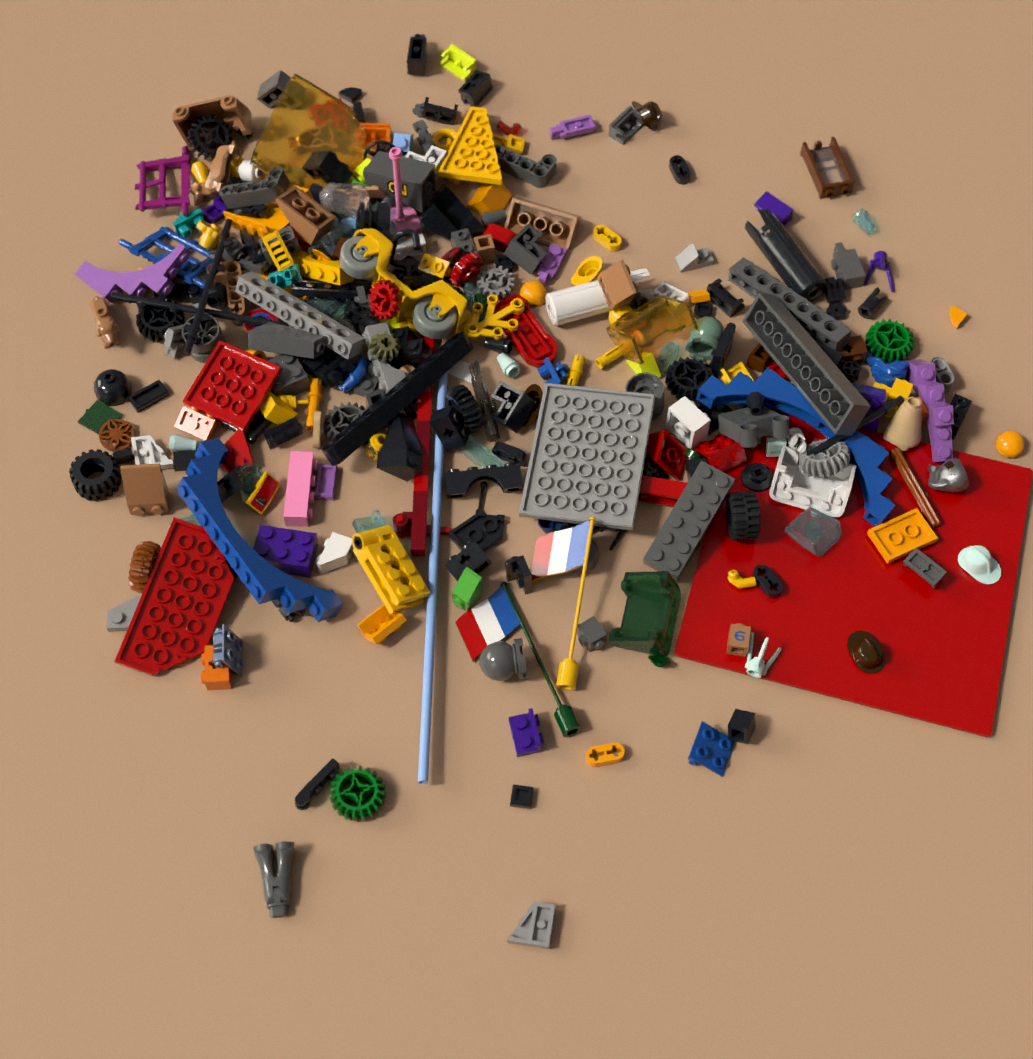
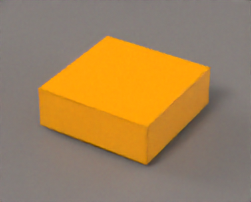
M705 289L688 292L694 304L710 300V294Z

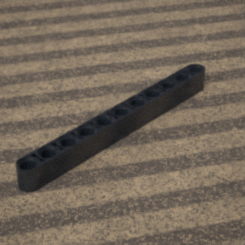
M459 332L450 338L324 445L322 452L330 464L335 466L343 462L473 349L465 332Z

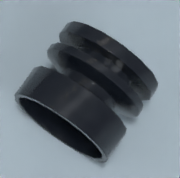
M360 202L356 212V231L364 228H372L380 232L384 229L390 230V204H378L376 211H373L372 203H368V209L365 211V203Z

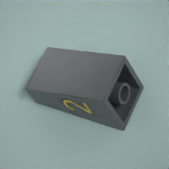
M378 151L363 170L365 184L370 187L372 185L379 186L387 196L395 199L393 161L389 158V153ZM402 156L400 159L403 204L423 212L437 193L435 164Z

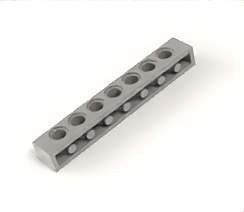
M253 271L239 276L235 290L238 294L296 329L324 336L325 346L346 359L361 353L364 337Z

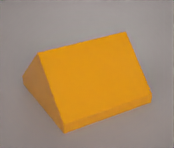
M482 183L468 203L467 208L480 214L505 209L511 200L512 193L504 184Z

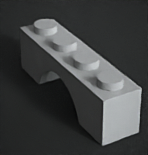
M387 322L366 326L362 337L365 338L364 344L368 348V358L372 360L374 365V375L379 380V389H383L384 394L406 377L404 370L392 367L387 361L382 362L381 358L375 360L376 355H370L371 349L369 344L372 336L376 335L379 331L384 334L386 330L388 335H391Z

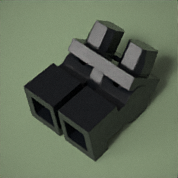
M326 346L324 354L314 359L305 358L303 360L304 371L308 375L311 374L313 377L319 378L318 381L321 379L322 385L333 388L355 369L351 360L344 358Z

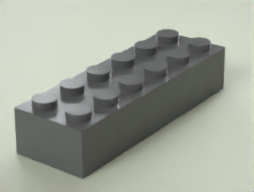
M701 460L644 556L643 563L678 582L727 499L728 494L734 487L735 478Z

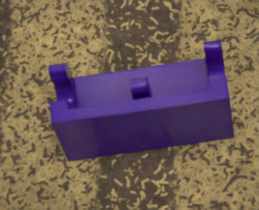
M768 191L754 203L757 211L768 208L784 226L793 219V209Z

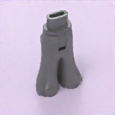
M283 841L275 844L278 864L277 877H275L273 845L259 844L253 846L262 874L264 897L267 909H270V918L288 916L287 907L290 906V871L295 848L294 842Z

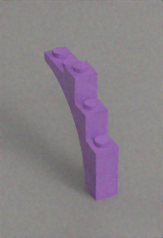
M180 243L161 261L144 269L132 272H112L95 267L85 261L75 275L111 303L114 301V299H111L112 292L120 293L124 290L129 295L133 294V296L143 297L148 287L158 295L166 297L171 293L175 285L170 280L177 275L180 267L188 261L192 253Z
M921 359L905 361L908 362L909 366L904 380L914 384L913 388L928 410L926 421L931 442L932 461L941 462L952 459L951 424H954L953 405L945 403L944 384L936 382L935 363Z

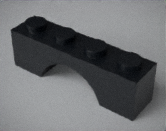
M506 463L501 467L487 465L483 469L469 467L465 471L450 469L445 473L447 499L466 497L469 488L481 480H489L496 483L503 493L522 491L523 489L521 467L515 463Z

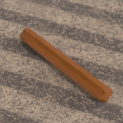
M900 448L892 449L890 455L930 527H938L941 521Z

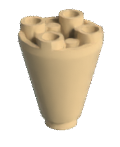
M908 397L884 430V440L898 446L902 451H907L909 448L917 446L921 441L922 406L918 398Z

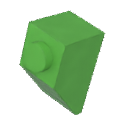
M466 567L452 591V599L456 607L468 611L483 594L482 577Z

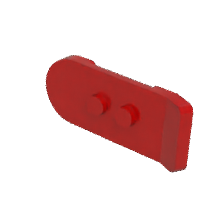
M515 294L498 302L495 306L494 314L510 306L511 301L515 298H519L524 302V312L522 314L516 315L511 313L500 319L502 321H509L510 319L518 321V329L516 331L502 329L509 340H512L513 346L523 360L533 367L544 365L543 359L547 357L553 363L557 357V344L533 314L526 300L519 294Z

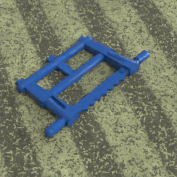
M160 227L159 231L144 238L145 240L135 245L124 239L118 241L131 254L136 256L142 255V258L153 261V264L162 259L147 252L151 247L156 245L167 252L175 249L161 241L165 237H169L184 245L188 250L192 249L206 257L212 253L199 246L198 241L194 239L188 240L170 231L169 227ZM189 256L188 260L194 267L187 272L179 269L177 275L182 276L183 281L188 284L193 282L204 289L205 282L198 277L203 272H207V267L212 264L213 259L208 257L201 262Z

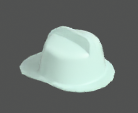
M975 545L960 551L958 555L959 565L977 581L988 585L994 584L1001 577L1000 565L991 557L987 548Z

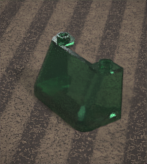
M669 571L625 572L624 580L621 582V589L627 596L621 627H614L610 632V642L618 648L656 656H668L681 599V591Z

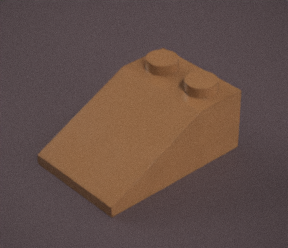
M296 186L284 192L275 200L295 233L310 245L329 233L336 219V216Z
M160 463L121 466L126 502L131 515L141 516L144 514L159 515L169 513V490Z

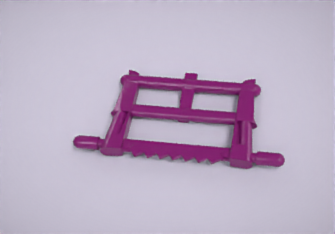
M188 146L182 147V156L147 162L141 161L140 164H137V168L140 170V183L135 184V190H139V203L135 206V210L144 212L145 210L182 206V215L187 216L189 214V194L191 192L189 190L191 188L189 186L191 184L189 182L191 180L189 178L191 176L189 174L191 166L189 165L191 160ZM181 167V196L166 197V168ZM159 169V179L146 182L147 170ZM159 185V199L146 201V189Z

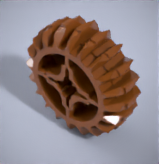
M142 541L135 547L131 558L130 570L128 571L131 590L143 593L161 549L158 543Z

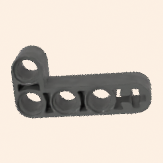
M495 145L500 170L530 185L543 188L556 174L557 158L552 154L544 155L537 163L506 147Z
M275 167L269 172L265 180L227 185L220 189L219 195L229 209L276 202L275 200L278 196L288 190L290 181L282 167Z

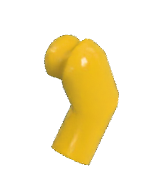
M737 570L729 571L728 581L737 588L742 589L756 586L755 577L743 579L739 576Z

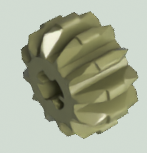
M387 330L384 334L379 331L371 338L369 344L371 349L370 355H376L375 360L381 358L382 362H385L386 359L391 362L393 358L398 356V352L401 349V345L398 344L399 339L394 338V333L388 335Z

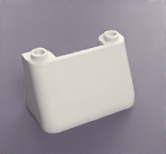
M782 446L769 491L770 497L780 503L830 517H840L844 513L856 465L848 464L847 468H843V472H837V475L833 474L830 477H808L807 474H804L798 463V452L791 447Z

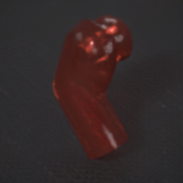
M499 121L496 125L505 135H518L521 132V125L518 123H514L513 127H509L504 122Z

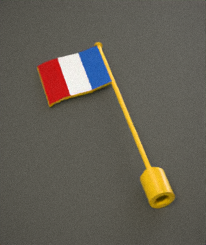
M590 517L589 521L573 528L551 532L536 539L531 569L532 583L541 578L566 573L583 566L569 658L559 663L556 687L563 690H576L579 665L572 658L594 522H596L595 517Z

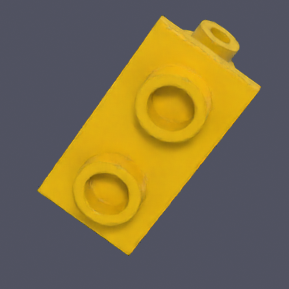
M424 253L418 267L423 272L443 279L444 276L450 277V274L453 273L452 268L449 266V261Z

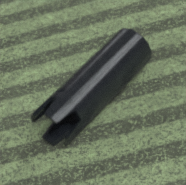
M768 208L760 210L759 213L765 225L760 229H756L747 221L745 224L746 231L787 287L793 289L794 292L806 298L809 302L814 301L824 292L827 285L826 280L778 218Z

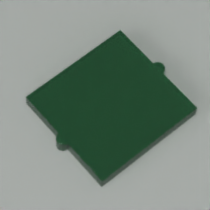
M96 400L89 409H86V413L79 419L78 423L99 435L100 428L110 419H121L123 415Z

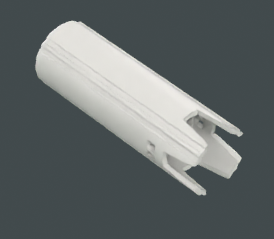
M646 268L630 272L631 280L634 282L650 275ZM598 280L550 292L545 297L548 316L555 326L610 312ZM654 289L637 291L648 299L654 298Z

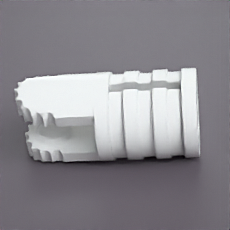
M791 428L787 438L788 444L799 453H803L806 450L803 432L799 428Z

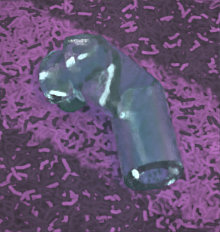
M471 282L464 283L462 287L465 289L466 295L464 297L468 301L467 305L472 302V296L476 294L475 286Z

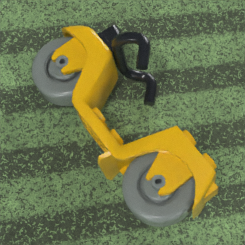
M364 228L355 231L353 237L344 242L341 247L339 262L346 274L356 279L374 277L372 288H374L373 283H377L378 280H390L391 283H396L395 288H399L398 294L402 295L399 298L402 304L398 306L400 311L397 312V322L403 317L412 318L416 330L423 336L432 339L444 338L452 331L453 336L457 334L460 325L466 321L469 313L466 310L468 301L462 294H459L450 284L443 280L412 291L407 285L399 281L394 274L387 271L390 263L394 267L403 268L405 276H412L410 265L404 261L394 259L398 240L404 236H411L413 238L414 250L421 249L420 237L415 230L402 229L392 236L388 229L380 232L376 229Z

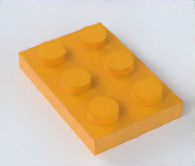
M917 508L873 527L867 532L887 564L910 554L915 548L921 549L935 543L938 539Z

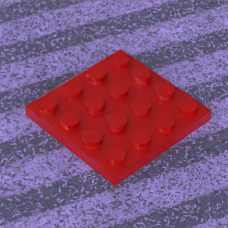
M219 340L182 402L189 407L192 406L202 413L209 414L226 424L246 432L281 374L282 368Z

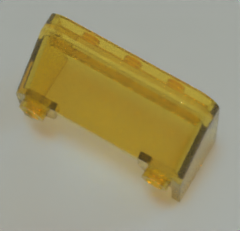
M658 296L609 325L606 330L611 340L627 360L643 364L641 347L665 332L678 334L685 327L697 330L698 326L689 303L666 296Z

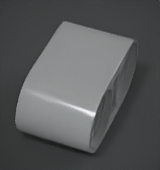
M934 357L930 362L935 363L936 382L944 384V394H947L953 385L954 375L944 358Z

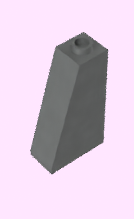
M273 322L265 323L248 331V349L312 359L324 354V336Z

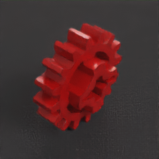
M471 252L469 255L466 254L453 267L450 281L460 288L471 283L481 271L480 267L483 265L481 263L483 259L476 252Z
M378 280L377 283H373L374 288H370L372 294L368 295V298L371 299V302L368 303L372 305L371 312H375V317H379L380 320H389L392 317H396V312L400 311L398 306L402 304L399 301V298L402 297L401 294H398L399 288H395L396 283H391L390 280Z

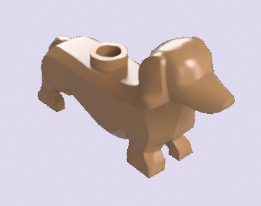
M234 140L231 145H223L218 148L214 161L209 165L210 173L205 182H194L191 185V194L194 196L195 206H199L205 196L215 197L219 195L220 189L228 183L231 162L235 156L241 160L244 152L236 146Z
M95 296L90 302V306L97 324L96 336L101 337L104 349L110 348L111 343L120 345L121 342L117 332L120 328L112 318L107 298Z

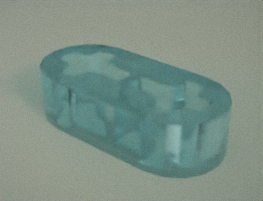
M674 342L666 343L657 359V366L661 374H666L669 365H672L674 360H677L679 346ZM667 361V365L665 367L662 366Z

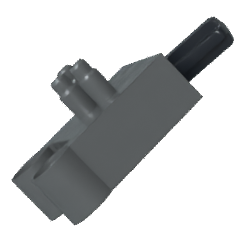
M763 406L762 413L759 416H753L749 407L727 413L713 411L710 416L713 422L719 423L720 433L740 443L742 447L756 448L757 444L762 443L763 436L771 434L776 439L789 437V417L781 415Z

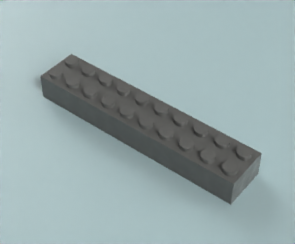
M759 292L742 322L834 434L852 436L871 406L775 294Z

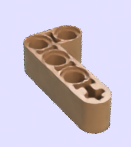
M237 261L220 262L226 269L216 273L214 282L226 285L228 307H230L231 312L247 316L245 297L235 292L238 278L242 275L240 264ZM212 264L208 265L207 274H209ZM231 320L232 324L235 326L244 325V323L238 325L236 321Z

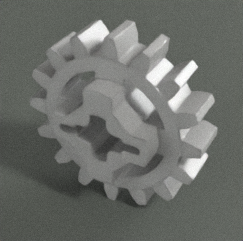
M493 265L492 269L486 267V272L481 270L480 275L477 276L479 293L487 296L494 294L498 297V301L499 297L506 299V294L511 295V291L514 290L515 278H513L512 272L508 273V268L502 270V266L496 268Z

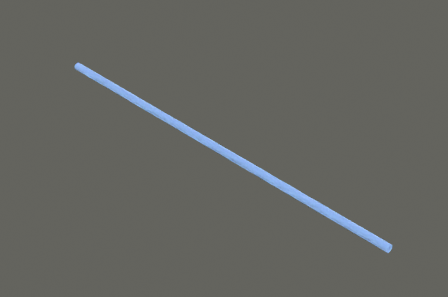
M448 372L438 379L437 410L446 408ZM437 435L435 436L428 589L431 593L427 597L418 767L419 784H427L429 775L444 446Z

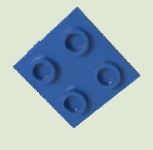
M701 721L688 756L689 764L696 766L699 763L722 777L735 741L729 740L727 735Z

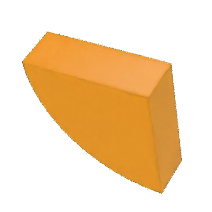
M952 305L949 311L951 324L955 328H958L968 315Z

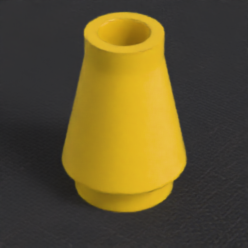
M202 161L192 164L191 172L198 182H205L208 178L207 165Z

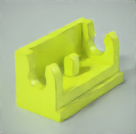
M453 44L441 55L445 58L440 62V65L463 81H466L476 71V59Z

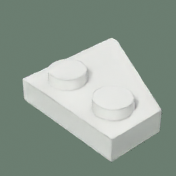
M150 435L131 437L135 465L160 463L161 469L173 468V461L166 457L163 449L156 445L155 440Z

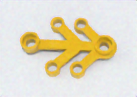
M491 294L487 297L488 307L485 320L479 322V316L483 313V305L481 303H474L472 306L473 316L471 323L465 325L464 332L471 340L479 338L480 335L493 337L496 340L502 339V328L516 331L518 329V321L516 319H510L509 321H502L500 319L511 313L516 315L522 314L524 312V302L519 298H515L511 301L510 306L494 314L495 306L498 304V297ZM488 326L496 327L493 330L484 329Z

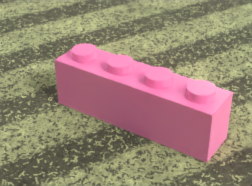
M291 451L283 516L285 526L308 527L309 519L312 520L313 508H310L311 503H314L315 498L314 492H312V487H316L314 471L318 469V460L314 459L313 452Z

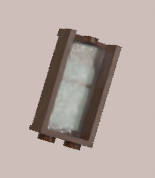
M831 137L828 147L822 148L821 141H816L812 150H809L807 143L803 142L800 155L803 157L818 191L819 199L852 193L855 181L835 137Z

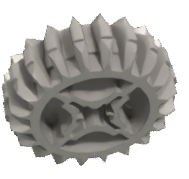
M828 438L824 440L819 439L816 442L812 441V444H807L806 450L803 453H799V465L804 474H807L808 477L823 478L824 476L830 477L833 474L837 475V472H843V468H847L850 463V451L846 443L839 441L815 456L811 455L810 450L825 442Z

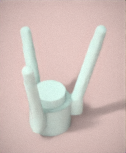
M753 632L750 633L747 662L744 668L747 669L746 672L750 676L761 678L762 675H766L768 668L782 649L779 647L765 665V661L762 658L769 641V637H766L758 657L752 659Z

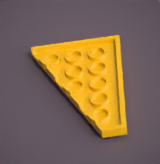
M470 107L438 171L439 177L496 185L503 184L486 108Z

